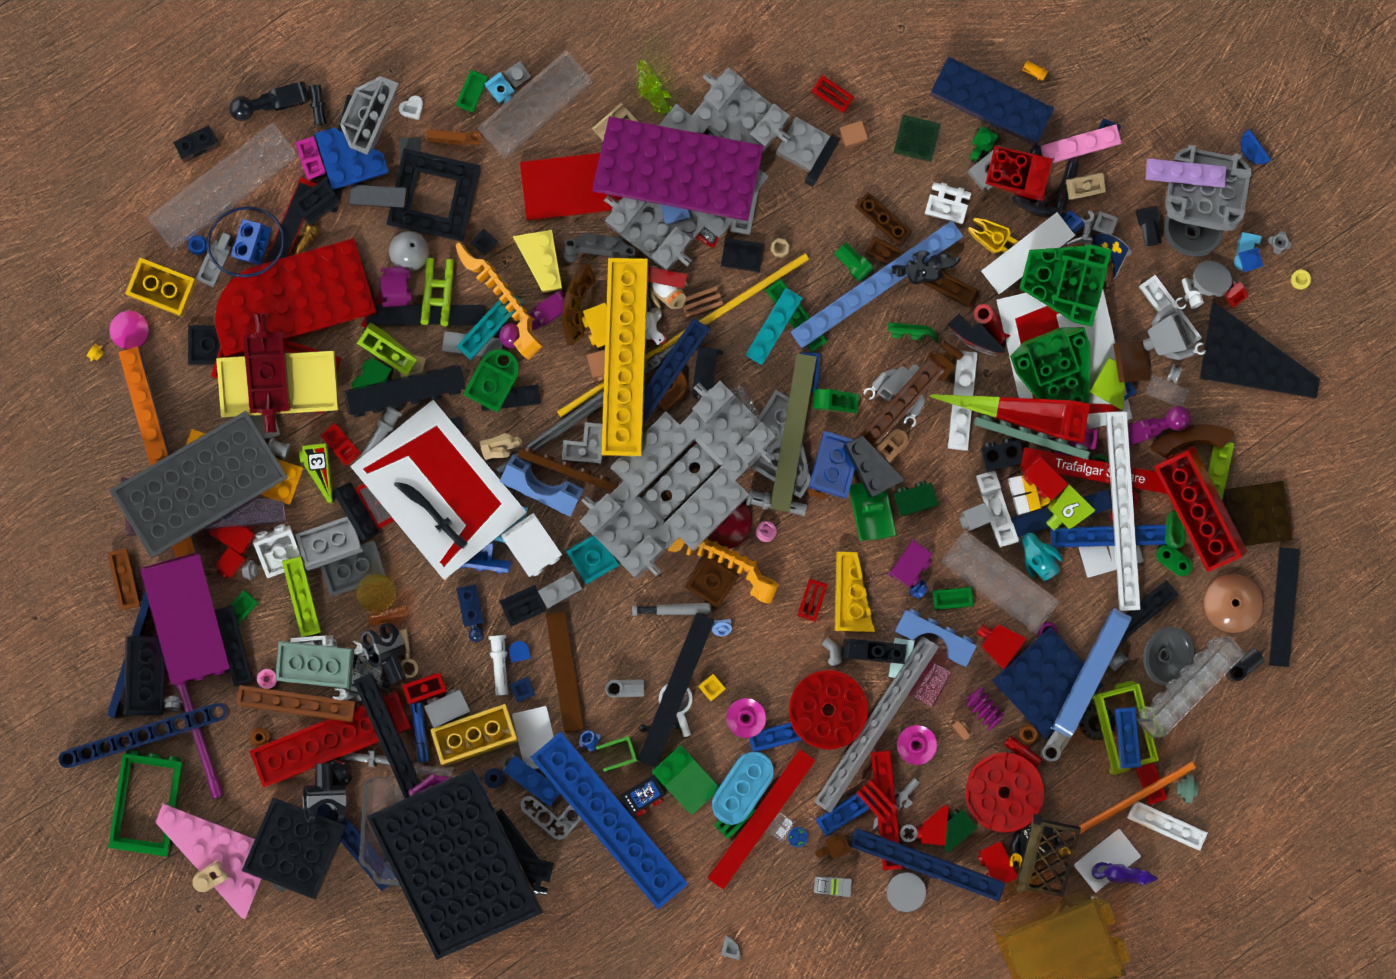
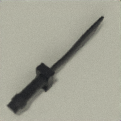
M394 483V486L404 495L423 507L438 523L435 528L439 533L443 530L462 549L468 545L465 539L449 526V524H452V521L448 517L444 520L418 490L405 483Z

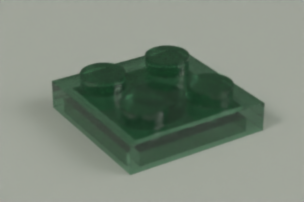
M902 115L893 154L931 163L941 124Z

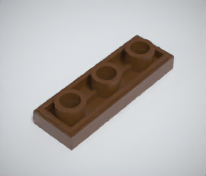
M869 192L855 206L859 212L897 246L912 232ZM885 216L887 218V221L882 222L880 220V217Z

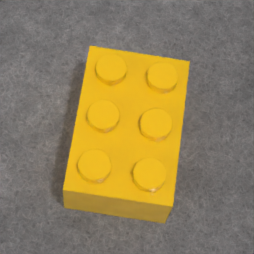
M139 258L125 294L128 297L184 318L198 281L187 275Z

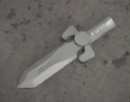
M915 778L911 780L902 792L895 788V795L899 794L896 798V804L899 808L897 812L901 809L904 800H906L904 808H908L912 804L908 796L920 783ZM877 817L874 820L873 831L879 829Z

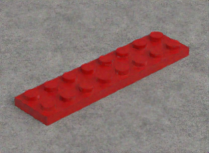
M398 692L384 696L399 734L411 730L412 728ZM364 705L355 709L353 722L327 719L252 749L249 752L262 787L266 788L314 769L315 764H326L329 761L344 757L380 741Z

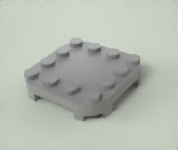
M1188 145L1187 148L1176 153L1173 161L1226 166L1225 186L1222 188L1168 182L1165 200L1168 217L1181 223L1228 231L1236 229L1246 211L1245 205L1251 168L1241 158L1242 156L1236 153L1234 156L1199 150L1196 149V145Z

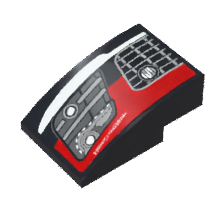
M960 314L954 317L945 327L959 341L979 352L1001 357L1006 351L979 322L972 327Z

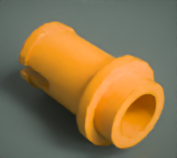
M1029 60L1026 61L1022 69L1023 72L1037 78V81H1043L1048 73V70L1045 69L1046 67L1042 68Z

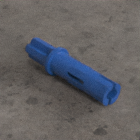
M423 703L410 704L415 733L414 744H416L418 762H428L430 760L429 740H427Z

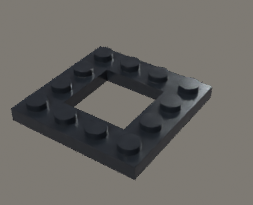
M404 148L395 187L409 189L406 209L390 208L386 225L464 242L481 165ZM419 173L456 181L448 218L411 210Z

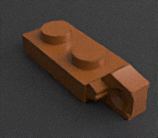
M432 128V130H427L426 137L427 141L431 143L481 146L482 133L473 130L469 133H463V131L456 129L448 132L443 131L442 128Z

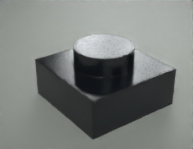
M484 228L471 242L485 257L498 243Z

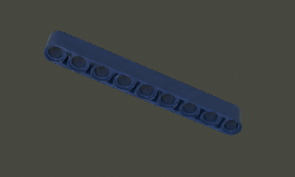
M214 703L61 752L58 760L64 768L83 765L225 720L230 714V708L225 703ZM218 706L223 709L221 717L215 714V709ZM199 712L203 713L205 717L202 723H199L196 719ZM180 718H183L186 722L183 729L178 726ZM161 724L167 727V732L164 735L159 732ZM142 730H145L148 733V739L146 741L142 740L140 737ZM124 736H127L130 741L127 747L122 744ZM105 742H108L111 745V749L108 753L105 752L103 749V744ZM86 748H90L92 751L90 758H87L84 754ZM67 754H71L73 756L72 764L67 763Z

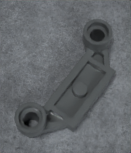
M584 232L578 238L566 240L562 251V258L567 262L576 261L580 252L637 259L635 249L627 246L622 241V237Z

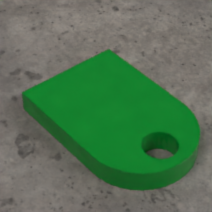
M497 349L488 352L480 361L463 396L499 413L519 374L516 358L506 350ZM501 356L509 358V363L506 366L499 365L498 359Z

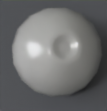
M401 232L389 244V257L395 267L409 269V272L425 265L428 259L429 247L427 241L416 232Z

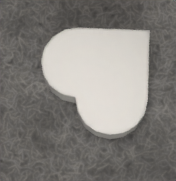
M411 96L408 101L400 103V114L404 117L420 120L423 108L422 99L419 96Z

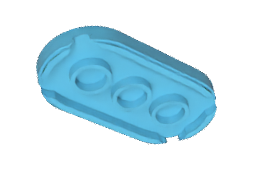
M750 752L742 755L737 760L712 800V810L718 820L725 824L733 825L741 823L748 817L773 779V766L771 760L766 755L760 752Z

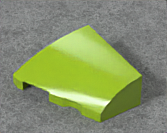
M1108 358L1090 393L1123 410L1125 382L1119 383L1116 361Z

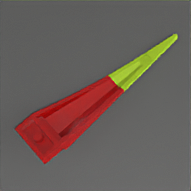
M929 395L931 398L1063 440L1084 442L1090 409L1089 403L1057 399Z

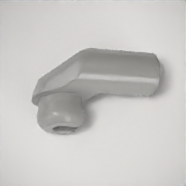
M827 637L822 645L830 651L829 665L836 667L842 661L841 648Z

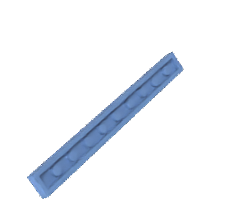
M953 221L949 222L790 332L800 348H804L908 276V274H905L902 277H896V274H892L893 265H907L909 260H915L913 254L918 251H928L930 253L924 259V263H927L931 256L940 254L963 238V235Z

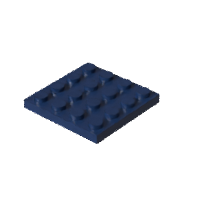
M1049 627L1007 665L1005 669L995 676L992 681L1038 730L1043 738L1046 739L1055 731L1052 727L1084 663L1056 632ZM1101 682L1094 694L1104 686Z

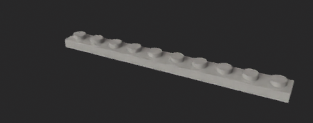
M923 636L921 637L867 720L862 732L854 740L814 803L829 813L832 812L939 646Z

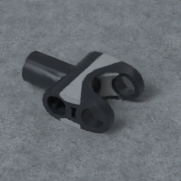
M388 622L380 626L379 636L373 630L364 631L361 635V644L369 664L373 667L382 665L390 684L406 678L398 659L405 655L406 647L395 625ZM386 627H388L391 631L390 636L386 633ZM367 634L371 636V644L367 640Z
M332 763L315 764V785H305L303 787V808L307 823L315 822L318 808L322 804H327L331 807L336 822H343L346 788L344 784H333Z

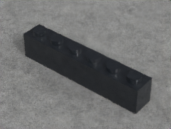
M453 365L344 390L343 394L347 413L354 415V418L365 416L367 411L373 410V413L385 411V407L392 406V409L403 407V403L406 402L418 404L430 397V400L442 398L441 394L449 393L450 396L460 394L461 390L466 389L461 366Z

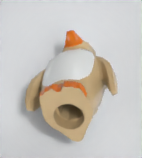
M650 282L651 298L658 308H661L658 299L671 309L683 307L686 296L681 288Z

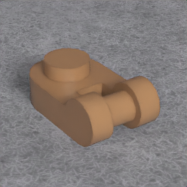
M899 429L893 430L876 450L890 463L906 446L908 442L907 434ZM887 445L894 449L891 453L884 449Z

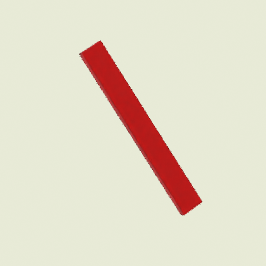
M798 750L707 879L724 890L816 760L802 750Z

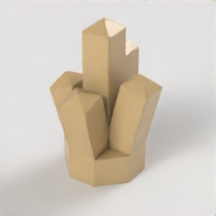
M506 433L480 441L485 460L509 457L511 454L510 449L520 447L522 443L518 436L512 437Z

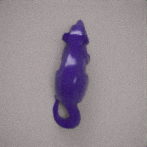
M1100 862L1092 868V876L1098 880L1106 877L1107 880L1117 884L1140 883L1145 885L1158 880L1155 875L1148 871H1141L1138 867L1128 868L1123 864ZM1100 866H1108L1101 873L1097 871Z

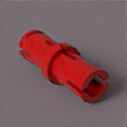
M1012 735L1003 744L1016 755L1029 760L1035 767L1043 759L1031 751L1028 745H1023Z

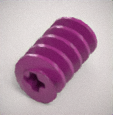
M980 687L963 701L969 700L966 706H974L972 713L979 712L977 719L984 718L982 725L989 724L987 729L989 732L1003 720L1002 717L1005 713L1004 711L997 713L999 705L992 707L994 699L987 701L989 693L982 695L984 687Z

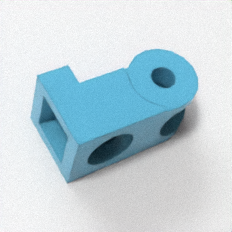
M1244 232L1240 233L1234 260L1235 267L1238 270L1243 271L1238 253L1253 249L1254 245H1259L1262 236Z

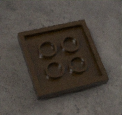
M1284 481L1224 490L1227 512L1244 546L1292 540Z

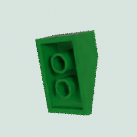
M682 745L652 771L656 778L691 815L703 806L719 788Z

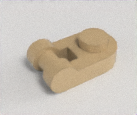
M217 860L195 874L193 887L199 892H206L219 883L224 882L230 876L226 871H223L221 868L222 864ZM213 871L217 875V877L213 878L210 874Z

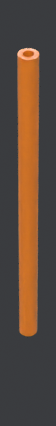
M1194 763L1186 764L1079 825L1081 827L1080 834L1196 768Z

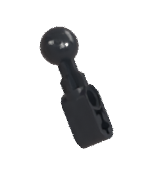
M297 82L274 88L269 93L261 94L260 98L250 100L245 96H238L231 101L229 112L235 120L246 121L252 117L254 111L262 109L264 111L273 109L274 111L284 110L310 102L305 82Z

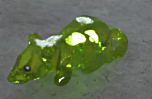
M641 59L637 62L639 73L637 81L638 92L654 106L653 112L667 116L672 108L666 104L665 98H669L670 95L666 90L662 91L660 89L662 83L646 61Z

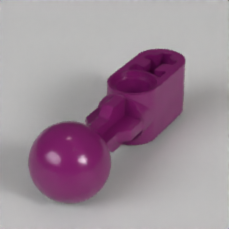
M559 290L531 310L532 312L528 315L534 318L532 330L546 326L563 314L566 296L563 290ZM508 323L501 328L499 339L505 347L516 348L513 343L520 337L519 328L515 323Z
M1174 406L1169 409L1166 417L1145 419L1128 425L1129 446L1151 439L1167 428L1175 431L1185 430L1191 422L1190 412L1183 406Z

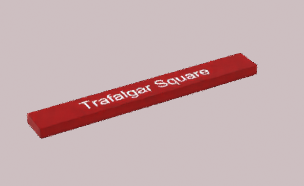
M1031 448L1023 449L1022 468L1039 454L1060 475L1111 484L1109 463ZM1130 467L1132 488L1167 494L1157 472Z

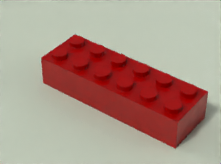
M1194 446L1168 457L1154 466L1207 573L1246 554L1247 549Z

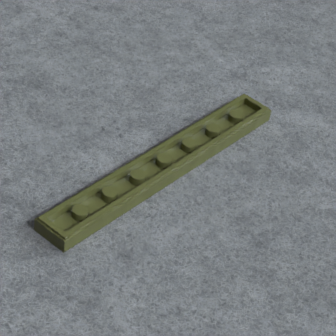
M798 353L796 355L770 509L790 512L816 363L815 356Z

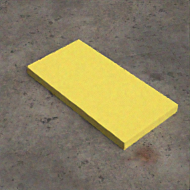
M335 351L287 353L286 365L290 411L277 412V414L339 410ZM245 356L216 358L221 417H236L244 411L249 416L261 415V413H250Z

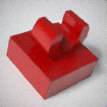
M1232 281L1233 288L1224 295L1228 304L1235 308L1248 297V294L1240 282L1236 284Z

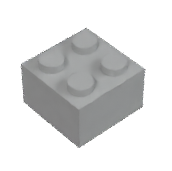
M795 117L786 133L791 138L787 143L784 141L780 143L776 154L810 173L830 136Z

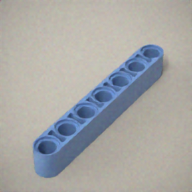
M1115 608L1112 609L1052 727L1053 730L1069 738L1072 737L1131 621V616Z

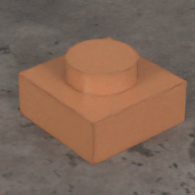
M957 720L951 725L963 741L971 736L968 733L970 728L964 721L960 723Z

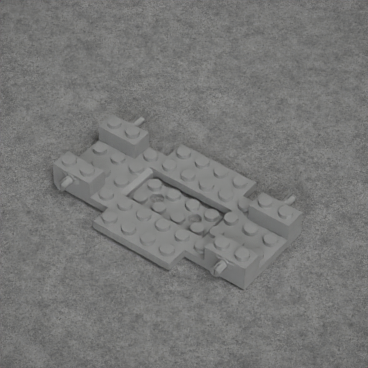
M729 67L717 79L708 71L705 73L703 79L710 83L711 87L704 96V101L692 116L676 104L659 125L704 134L708 130V135L763 145V153L776 137H779L785 143L791 138V136L782 131L790 120V115L775 103L772 105L745 84L743 78ZM760 169L754 195L769 178ZM610 195L604 199L605 202L613 207L605 223L662 269L668 271L678 259L689 266L692 259L685 255L684 251L703 227L720 239L735 220L734 218L691 210L689 212L690 218L665 224L660 204L624 197L617 201Z
M721 381L708 391L701 383H698V387L695 386L694 389L702 397L692 408L693 412L680 425L665 412L643 434L642 456H621L610 467L623 480L610 495L607 493L596 503L588 495L585 498L589 503L584 498L581 500L589 510L579 522L636 579H639L648 569L655 576L659 575L654 568L659 573L662 570L655 562L679 538L694 551L749 496L736 481L761 456L768 463L772 461L767 455L772 460L775 458L768 449L778 438ZM696 441L697 443L640 498L639 496L691 443ZM693 462H697L700 465V470L697 473L689 471V466ZM719 466H721L666 522H664V520L699 485H701ZM665 490H669L672 493V498L669 501L661 499V494Z

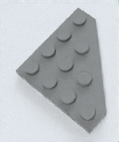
M775 390L758 417L778 438L768 449L775 458L772 460L767 455L772 461L768 463L761 456L751 466V468L773 482L776 476L789 397ZM802 443L793 494L799 498L803 496L811 479Z

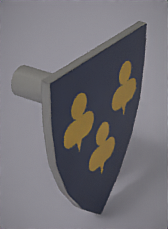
M1105 233L1093 235L1095 246L1112 249L1109 262L1112 264L1115 279L1126 256L1131 255L1132 250L1125 242L1114 235Z

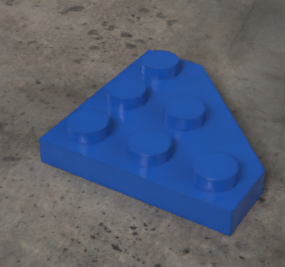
M335 128L315 133L332 190L389 173L383 153L373 148L368 155L351 149L344 133Z

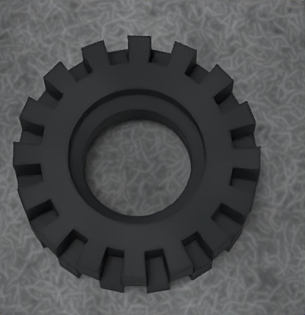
M1096 705L1087 707L1079 722L1080 731L1091 740H1104L1102 729L1096 731L1090 726L1091 717L1098 715ZM1106 707L1111 730L1114 732L1116 725L1115 716Z

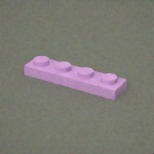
M1147 159L1145 180L1222 188L1225 186L1226 166Z

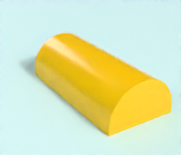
M506 704L430 729L442 767L518 742Z

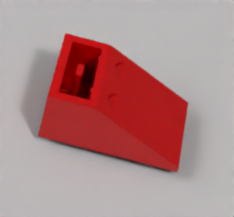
M994 146L985 184L1022 197L1044 201L1053 159Z

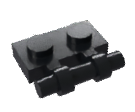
M516 853L526 876L536 879L535 884H531L537 896L539 894L546 896L548 888L542 887L541 882H550L554 862Z

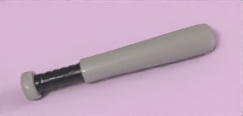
M686 603L641 607L633 604L632 616L653 613L657 615H696V613L709 615L711 613L710 603Z

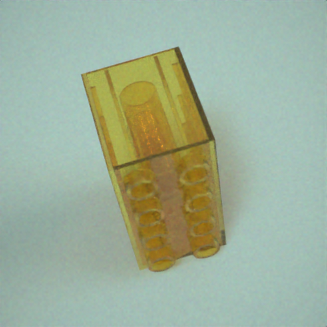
M1081 890L1064 895V897L1056 898L991 924L1012 979H1118L1126 975L1123 965L1132 962L1124 940L1119 939L1118 936L1115 937L1114 934H1110L1108 926L1116 923L1109 902L1107 900L1104 901L1103 898L1100 899L1099 896L1089 895Z

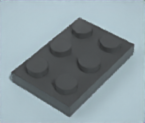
M375 540L362 544L363 552L320 566L331 597L387 578Z

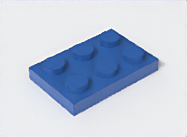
M827 431L822 433L808 488L844 499L848 497L855 468L844 444L853 439Z

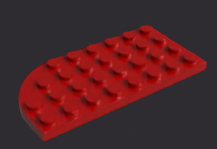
M354 238L279 259L269 270L256 276L234 277L223 290L215 312V328L224 357L244 352L243 334L256 332L254 314L267 313L268 331H283L284 339H290L376 314ZM272 262L248 268L239 274L259 272L268 267Z

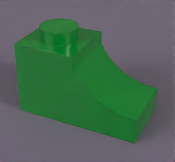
M814 389L813 409L858 414L859 394L832 389Z

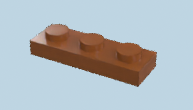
M128 548L108 552L120 610L141 606Z

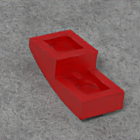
M335 422L320 434L321 438L345 466H348L361 455L360 451Z

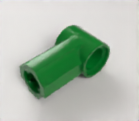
M847 242L834 253L858 282H861L874 269Z

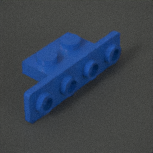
M491 541L460 568L470 567L478 571L493 570L496 573L510 572L511 561L492 559L494 541Z

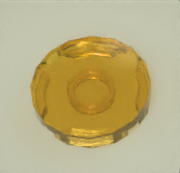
M373 573L360 580L356 596L365 610L382 612L384 609L392 606L396 598V589L389 577Z

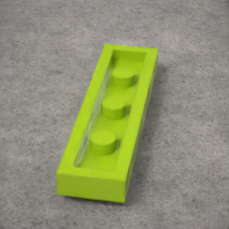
M302 556L282 560L301 637L321 633Z

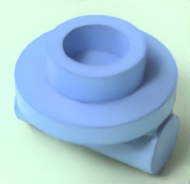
M731 619L714 621L712 632L715 635L726 636L732 631Z

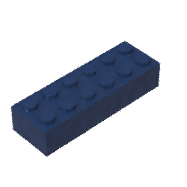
M950 57L947 58L930 93V96L1033 146L1037 145L1054 110V107Z

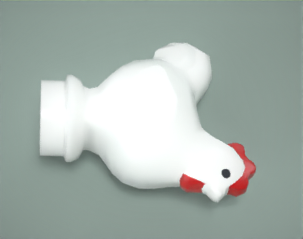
M653 307L647 312L646 340H651V342H655L657 345L664 344L667 340L665 333H660L656 327L657 321L662 316V311L658 307Z

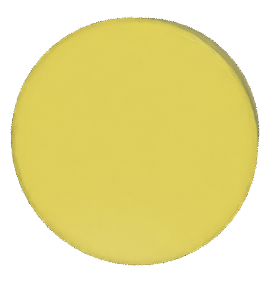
M1297 270L1291 276V284L1294 288L1303 290L1310 285L1311 276L1306 270Z

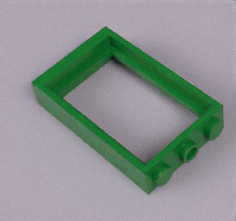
M129 750L128 753H123L108 848L168 857L170 856L172 840L165 833L163 834L162 843L120 837L130 767L132 762L174 769L168 805L177 809L184 762L179 761L180 757L168 756V759H162L160 754L148 753V756L140 755L141 751Z

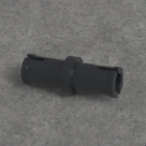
M321 84L309 86L312 102L310 108L313 109L314 125L327 124L324 111L326 104L323 102Z

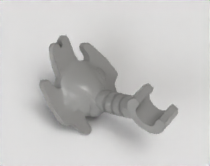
M1088 211L1089 220H1084L1081 217L1085 223L1082 237L1068 242L1067 245L1084 243L1085 246L1092 245V238H1090L1091 226L1096 221L1092 211Z

